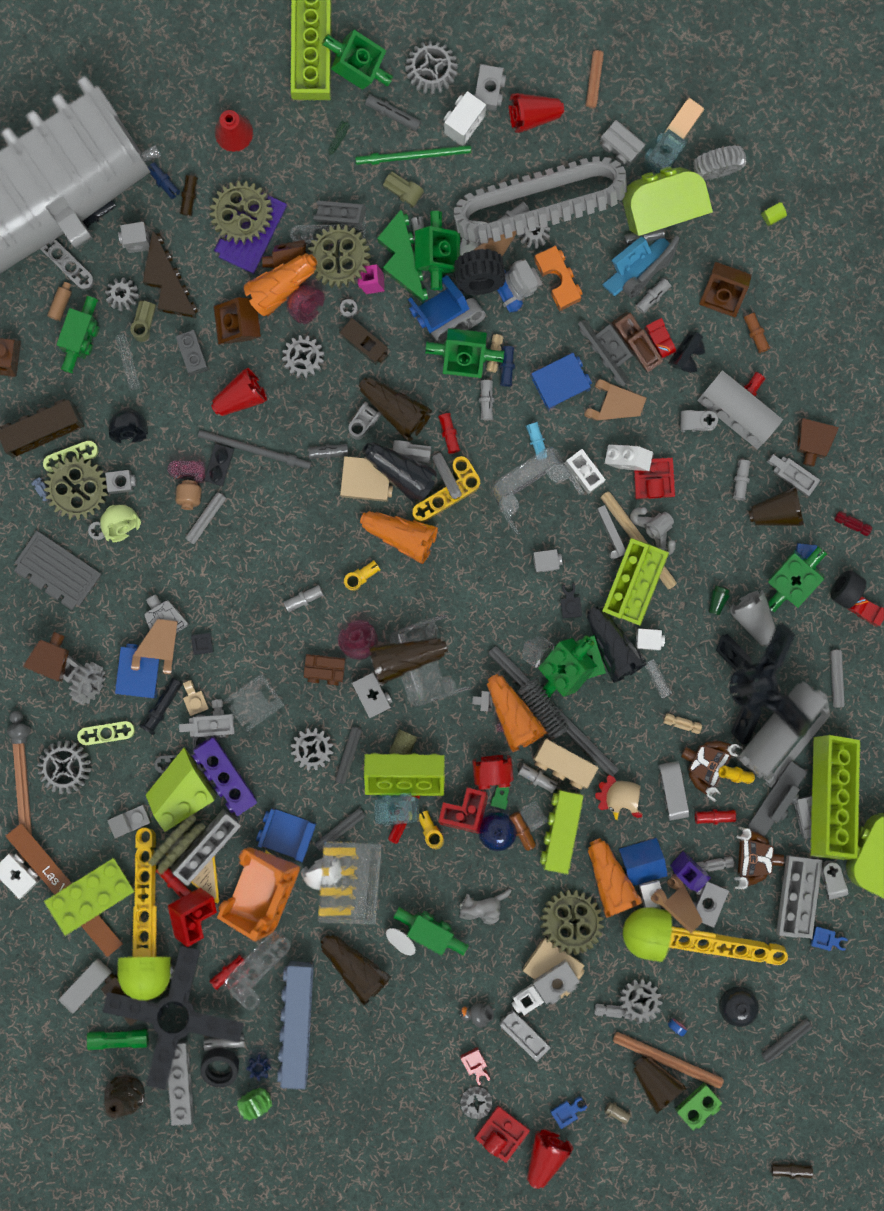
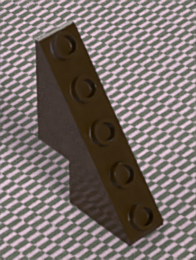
M152 231L143 277L144 285L161 288L158 302V310L160 312L196 318V313L199 311L194 302H189L187 296L190 293L185 284L181 286L178 279L182 277L177 267L172 268L170 262L173 259L168 250L164 251L162 247L164 241L160 233L155 234Z

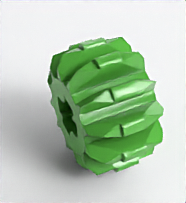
M257 1088L243 1095L237 1102L241 1116L244 1119L252 1120L268 1112V1109L272 1106L269 1093L265 1089Z

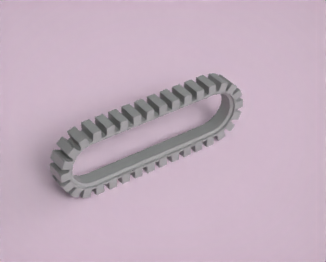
M592 157V162H588L587 158L580 160V165L578 166L576 162L568 163V169H565L564 165L557 166V172H554L552 168L547 169L544 176H542L541 172L533 173L534 179H530L529 175L523 176V182L520 183L517 178L510 180V186H507L506 182L499 183V189H496L494 185L489 186L486 193H484L483 188L476 190V196H473L471 193L465 195V200L460 199L457 202V207L454 208L457 232L460 233L463 239L469 238V242L476 243L480 238V242L483 244L488 243V238H492L494 242L500 241V235L504 234L506 239L513 237V231H516L517 235L524 234V228L526 227L529 232L534 231L537 224L540 225V228L548 227L547 221L550 220L552 225L560 223L559 218L561 217L564 222L571 220V214L579 218L583 216L582 211L585 210L589 215L595 213V207L599 211L606 210V204L613 207L618 204L617 200L621 201L625 197V193H627L626 171L623 166L621 167V163L616 160L612 162L611 158L604 157L600 161V157ZM605 176L613 181L604 190L495 222L474 224L468 220L469 216L477 210L589 177Z

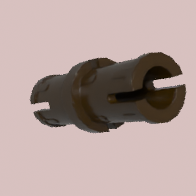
M185 175L184 190L181 192L182 204L180 215L192 216L194 200L197 197L195 192L198 177Z
M772 1163L771 1173L772 1176H783L790 1179H812L813 1166L795 1165V1163Z

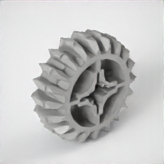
M429 41L428 46L422 42L421 49L415 46V52L409 53L410 58L406 60L408 64L406 71L409 72L407 78L412 79L411 85L417 84V90L424 87L423 92L425 94L428 89H431V94H434L435 88H437L438 92L441 93L442 86L448 89V83L454 82L453 77L457 76L455 70L458 68V65L454 63L456 57L451 56L452 50L446 51V45L440 48V42H436L435 46L432 45V41ZM431 54L438 55L443 59H435L431 56ZM424 56L425 63L416 69L418 60ZM429 62L430 65H435L434 72L430 68L428 69ZM447 65L446 73L439 79L438 72ZM429 76L432 78L433 81L426 80L422 77Z
M736 145L716 148L715 150L703 153V155L698 156L694 160V171L704 180L730 175L741 170L746 165L745 152L741 146Z
M62 741L57 742V747L55 744H50L52 751L44 749L47 756L40 755L39 757L41 760H44V763H38L39 767H43V770H39L38 774L45 775L40 779L41 782L48 780L45 787L49 788L53 785L52 792H56L59 787L60 794L64 793L65 788L68 794L72 793V787L75 791H78V784L81 786L85 785L82 778L89 779L85 772H91L92 770L91 768H86V764H91V760H84L89 754L84 753L81 755L84 748L80 747L76 750L77 743H73L70 747V741H65L64 747ZM60 751L72 753L66 760L57 757L55 754ZM76 759H78L80 766L78 775L73 769ZM51 760H53V763L56 766V770L53 773V776L51 775L49 769ZM66 762H69L66 767L69 772H61V763L66 764ZM62 775H67L73 779L68 784L60 783L57 780Z

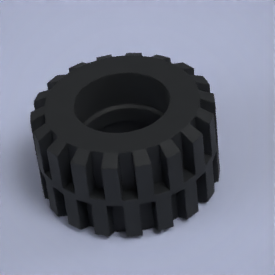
M490 249L472 250L455 260L454 268L457 288L461 292H465V294L484 295L492 293L502 287L506 281L503 258L496 251H491Z

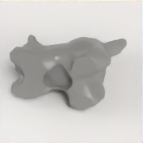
M508 889L494 898H487L481 901H474L470 898L469 894H466V898L460 904L461 914L459 917L467 920L480 917L486 924L496 923L500 916V901L507 898L512 890Z

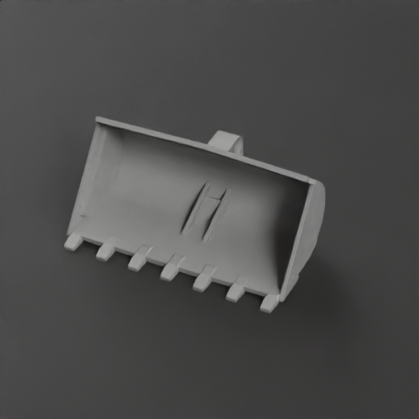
M85 76L78 80L85 95L68 105L63 97L57 94L52 100L59 112L44 122L35 111L26 115L34 129L19 139L9 127L1 132L8 146L0 151V274L62 234L66 235L76 249L85 245L93 239V236L83 223V220L150 173L140 157L141 151L98 86L94 88Z

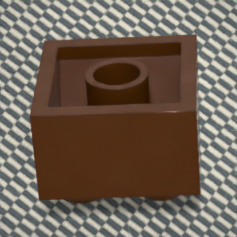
M715 262L699 305L736 318L749 288L752 275Z
M237 297L214 306L218 345L251 341L261 337L258 312L249 302L252 298Z

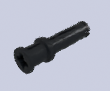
M172 677L153 709H149L148 716L139 727L154 735L156 727L160 721L164 720V713L183 683Z

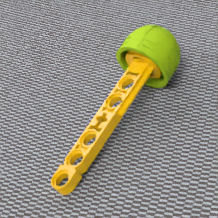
M141 828L136 833L135 848L138 849L135 853L133 957L118 958V980L122 990L128 996L137 1000H150L159 996L169 983L170 957H156V865L151 866L148 861L143 862L141 859L142 853L145 851L149 852L150 858L155 854L153 848H156V834L152 829ZM145 831L150 834V839L147 842L142 841V834ZM144 871H147L150 875L149 880L143 882L141 879V874ZM141 885H149V888H141ZM144 894H148V895H149L148 898L142 899V895H144ZM143 911L149 913V919L146 922L141 920V913ZM143 931H147L149 934V939L146 942H143L140 938ZM141 945H148V948H141Z
M640 908L626 919L623 927V939L628 950L635 956L646 960L662 962L669 948L756 962L766 961V963L774 965L784 964L788 960L786 949L782 945L772 943L767 945L765 942L697 930L690 933L685 928L673 927L671 913L664 909ZM683 936L689 937L686 942H680L679 939ZM702 939L708 940V943L705 945L698 944ZM738 946L746 947L745 950L741 952L736 951V948ZM757 949L765 950L760 955L754 953ZM777 952L783 953V955L779 958L773 957V955Z

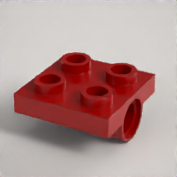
M673 458L652 459L649 471L634 470L635 499L675 497Z
M498 1105L474 1139L481 1143L492 1155L499 1157L507 1163L528 1135L530 1129Z

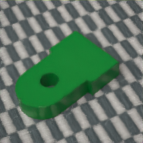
M497 786L490 806L506 810L509 788Z

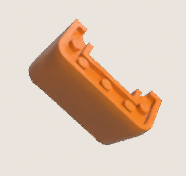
M249 847L244 849L239 856L240 864L244 868L233 896L220 904V912L217 918L251 940L258 941L270 935L276 929L299 874L300 867L290 861Z

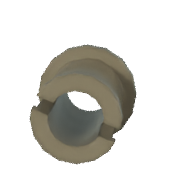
M609 1102L604 1111L608 1117L612 1116L625 1125L631 1117L630 1112L618 1107L615 1102Z

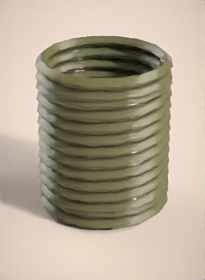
M399 729L389 753L410 755L418 738Z

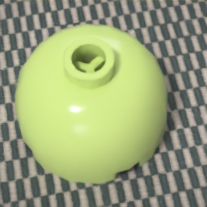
M126 505L109 506L100 520V527L107 541L111 539L112 542L124 540L130 536L125 533L135 527L138 530L141 524L137 513Z

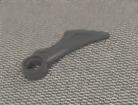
M676 235L664 252L638 278L632 277L625 283L623 292L627 296L634 298L639 295L658 271L669 266L677 250L680 237Z

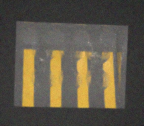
M324 841L318 913L319 923L376 924L381 844L372 842Z

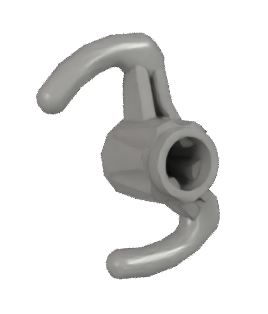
M645 507L635 508L630 515L632 523L644 527L648 536L655 539L656 547L670 552L669 555H671L675 550L676 542L674 540L669 541L668 548H666V536L674 524L672 516L667 512H663L654 518L639 517L638 515L646 514L647 509Z

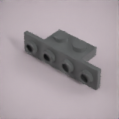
M587 320L580 321L578 325L580 326L581 334L584 337H588L592 349L603 358L602 363L608 369L610 368L613 372L615 381L622 386L629 384L631 381L620 366L633 357L634 353L614 325L609 324L596 334Z
M789 762L749 822L748 827L765 837L774 822L783 821L789 812L787 810L789 805L794 804L799 798L798 792L800 789L797 787L807 772L793 762Z

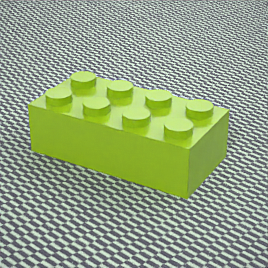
M365 754V795L444 796V755Z
M559 789L557 793H553L551 804L554 805L553 813L549 812L547 824L551 825L550 831L545 832L544 843L547 845L546 851H542L540 863L543 864L542 867L545 870L564 874L569 873L584 795Z
M113 858L50 897L44 903L66 936L132 894L134 890Z

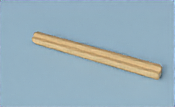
M609 491L601 496L602 501L630 539L634 538L647 543ZM664 566L660 579L667 589H671L677 582Z

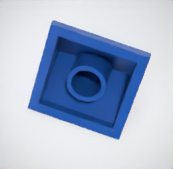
M657 838L619 849L626 875L633 886L668 876L665 858Z

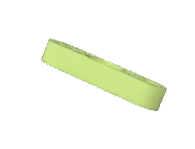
M92 441L82 442L46 456L43 466L48 472L54 473L52 468L48 467L50 459L54 461L61 460L58 457L61 455L62 461L65 463L66 455L69 452H75L77 462H79L80 454L77 449L80 448L81 452L85 451L87 445L94 447L92 454L83 453L81 455L84 457V462L91 460L98 455V446Z
M128 721L86 727L78 732L77 738L83 745L124 740L134 735L135 727ZM125 724L128 728H131L128 736H125V733H117L119 737L115 738L116 731L113 726L117 725L116 730L123 729ZM106 727L112 731L109 739H104L101 735V731ZM94 729H98L97 737L99 741H96V737L89 738V742H86V739H82L85 731L88 734L95 733Z

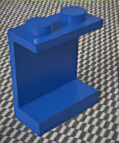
M448 275L442 278V283L446 290L420 306H417L411 297L408 299L411 305L408 308L410 313L417 319L421 328L425 327L429 333L470 309L464 295Z
M574 353L531 373V378L548 411L555 408L557 404L583 391L587 392L591 388V379L587 373H583L581 369L583 364L578 356L575 357Z
M127 644L126 647H121L115 694L157 698L156 684L160 659L141 657L139 670H132V658L138 649V645Z
M271 808L270 812L266 811L263 822L266 823L264 830H259L256 841L259 842L258 847H265L303 862L316 823Z

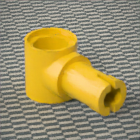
M373 560L362 569L348 573L344 578L346 588L351 591L358 590L361 585L367 582L369 577L380 571V568ZM350 577H357L359 580L358 585L350 587L348 579Z
M428 810L423 812L425 819L421 813L418 814L416 817L424 830L423 834L427 845L432 849H440L444 844V837L438 827L434 825ZM432 835L440 836L438 844L432 845L430 843Z

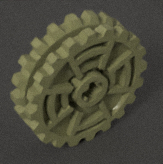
M193 814L174 831L148 861L153 866L167 856L158 867L157 872L161 875L184 853L206 827L203 823H200L187 834L196 821V817Z

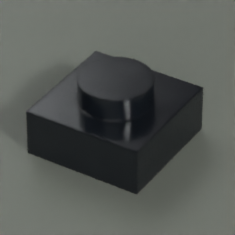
M211 633L191 635L193 655L214 653Z

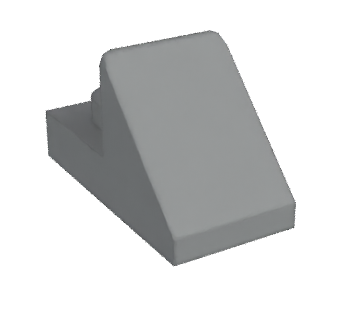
M144 805L107 820L114 838L151 823Z

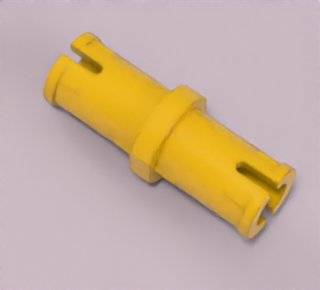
M724 765L718 771L721 778L731 779L735 783L744 782L751 784L755 780L753 772L743 771L739 767L731 768Z

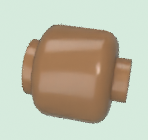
M184 480L176 487L175 501L182 509L193 510V507L201 503L202 489L197 485L196 481Z

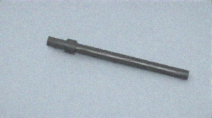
M199 430L198 433L199 438L287 463L286 465L299 466L309 470L311 468L312 462L299 459L296 455H285L203 430Z

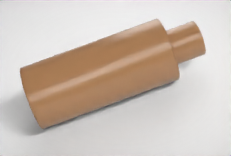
M64 282L62 288L58 287L47 317L61 321L72 293L69 291L70 283Z

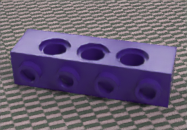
M211 736L193 749L195 753L192 755L198 765L202 763L206 769L203 771L209 781L213 779L217 785L214 787L220 797H225L227 800L225 805L231 813L235 812L239 816L257 804V799L214 736ZM210 756H216L219 761L215 765H210L207 759ZM226 772L229 774V779L221 781L218 775ZM236 788L240 791V795L238 797H231L229 791Z

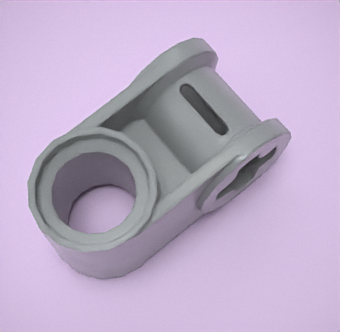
M368 402L361 406L349 424V434L353 439H362L381 416L380 412L368 406ZM356 425L363 428V431L359 434H355L352 431V428Z
M681 411V432H685V430H692V432L713 430L717 426L718 416L713 411ZM708 416L711 420H714L711 425H707V422H704Z
M830 860L823 862L821 875L824 888L826 887L828 892L826 895L828 900L848 895L847 885L840 866ZM830 866L835 868V870L832 871V874H829L827 872L830 870Z

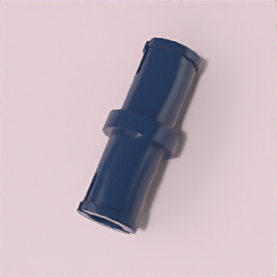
M156 162L151 163L150 166L152 168L148 166L149 174L155 179L156 185L162 188L170 199L176 198L177 196L174 193L179 195L180 190L177 189L171 182L170 176L165 174Z
M503 346L504 359L503 363L499 365L501 369L500 386L511 387L513 385V370L515 369V364H513L514 347Z

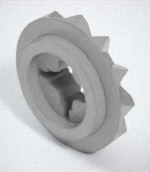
M482 1087L467 1089L461 1097V1108L464 1114L471 1119H481L487 1116L492 1109V1098L489 1092ZM474 1095H476L478 1101H482V1104H479V1111H477L474 1105H469L474 1102Z

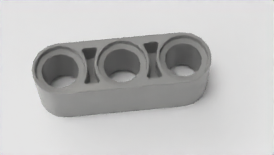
M474 298L466 300L470 308L468 311L431 332L438 343L444 344L446 342L448 328L468 330L485 318L484 310Z
M679 762L659 764L658 767L662 775L660 777L662 789L665 791V804L669 811V821L689 817Z
M100 959L95 960L58 1001L73 1014L112 971Z

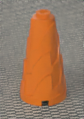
M305 253L302 256L299 255L288 263L281 264L273 270L266 271L255 279L248 281L244 285V292L246 297L251 294L252 299L249 300L251 305L262 316L265 317L267 315L268 317L275 309L287 300L288 296L299 288L302 282L314 273L318 264L316 258L312 254L308 255Z
M364 512L360 519L362 528L370 534L382 539L384 543L398 549L402 554L421 564L430 555L431 551L429 550L432 542L435 543L438 528L435 526L378 512Z
M496 674L488 679L487 687L512 752L520 750L518 747L520 745L524 748L547 733L540 721L533 715L512 687L509 686L503 676Z
M600 838L590 842L591 846L588 848V853L594 868V875L606 918L642 904L640 896L616 860L608 843L601 841Z

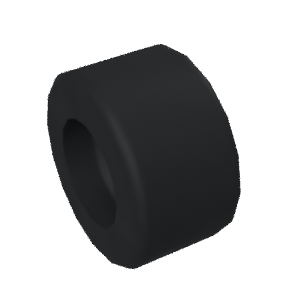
M847 570L835 582L830 597L834 602L849 609L860 600L866 589L867 582L857 573Z

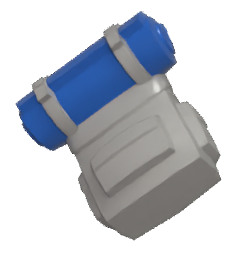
M526 260L514 262L508 272L504 270L506 281L497 290L508 312L518 311L523 305L522 299L534 294L537 287L542 285V281L535 268H530Z

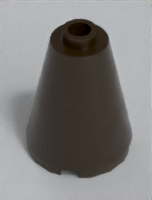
M790 488L753 505L752 510L749 511L750 521L755 522V525L765 526L804 525L797 488Z
M642 1056L634 1063L636 1067L633 1070L656 1114L687 1089L683 1083L649 1057L645 1059Z

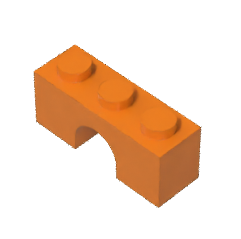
M554 246L535 255L534 261L542 277L553 273L561 279V285L551 292L558 310L561 311L580 302L581 288L578 284H574L572 280L574 278L573 272L570 267H566L564 263L565 256L562 250H558Z

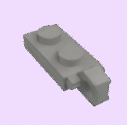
M773 454L767 461L775 467L773 472L793 487H796L797 490L807 497L811 495L820 482L818 478L789 458L782 457L779 459Z
M234 715L193 717L189 719V724H179V732L190 731V736L195 737L235 734Z

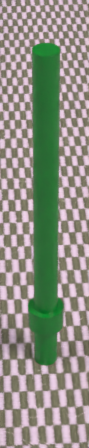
M471 145L380 155L378 153H371L370 156L355 158L356 165L370 163L372 165H379V162L471 153Z

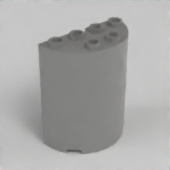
M805 682L798 683L788 696L811 720L819 712L822 714L774 773L772 772L799 737L775 712L738 756V759L747 768L752 770L758 778L763 776L767 781L766 784L771 788L775 785L789 762H793L830 717L827 696L820 690L813 691Z

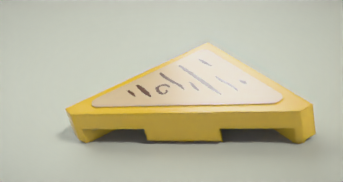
M214 856L191 883L212 895L214 902L218 904L220 900Z

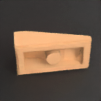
M688 98L665 133L681 143L703 113L704 108Z

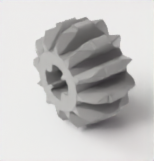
M537 224L535 230L537 235H533V232H529L526 227L524 228V234H520L518 237H523L521 239L522 244L528 241L527 248H530L531 243H534L535 249H538V242L544 246L545 240H549L550 235L547 233L550 232V227L540 228V225Z
M122 278L120 283L117 279H114L115 285L113 286L109 283L108 287L111 290L105 291V294L109 296L106 299L107 302L112 303L111 307L113 309L118 306V310L123 311L125 306L127 310H130L129 303L135 306L136 302L133 298H139V295L135 293L138 290L137 286H133L131 280L126 283L125 278ZM122 290H123L124 295H125V297H123V298H121L120 296H118V295H120L119 292L122 291Z

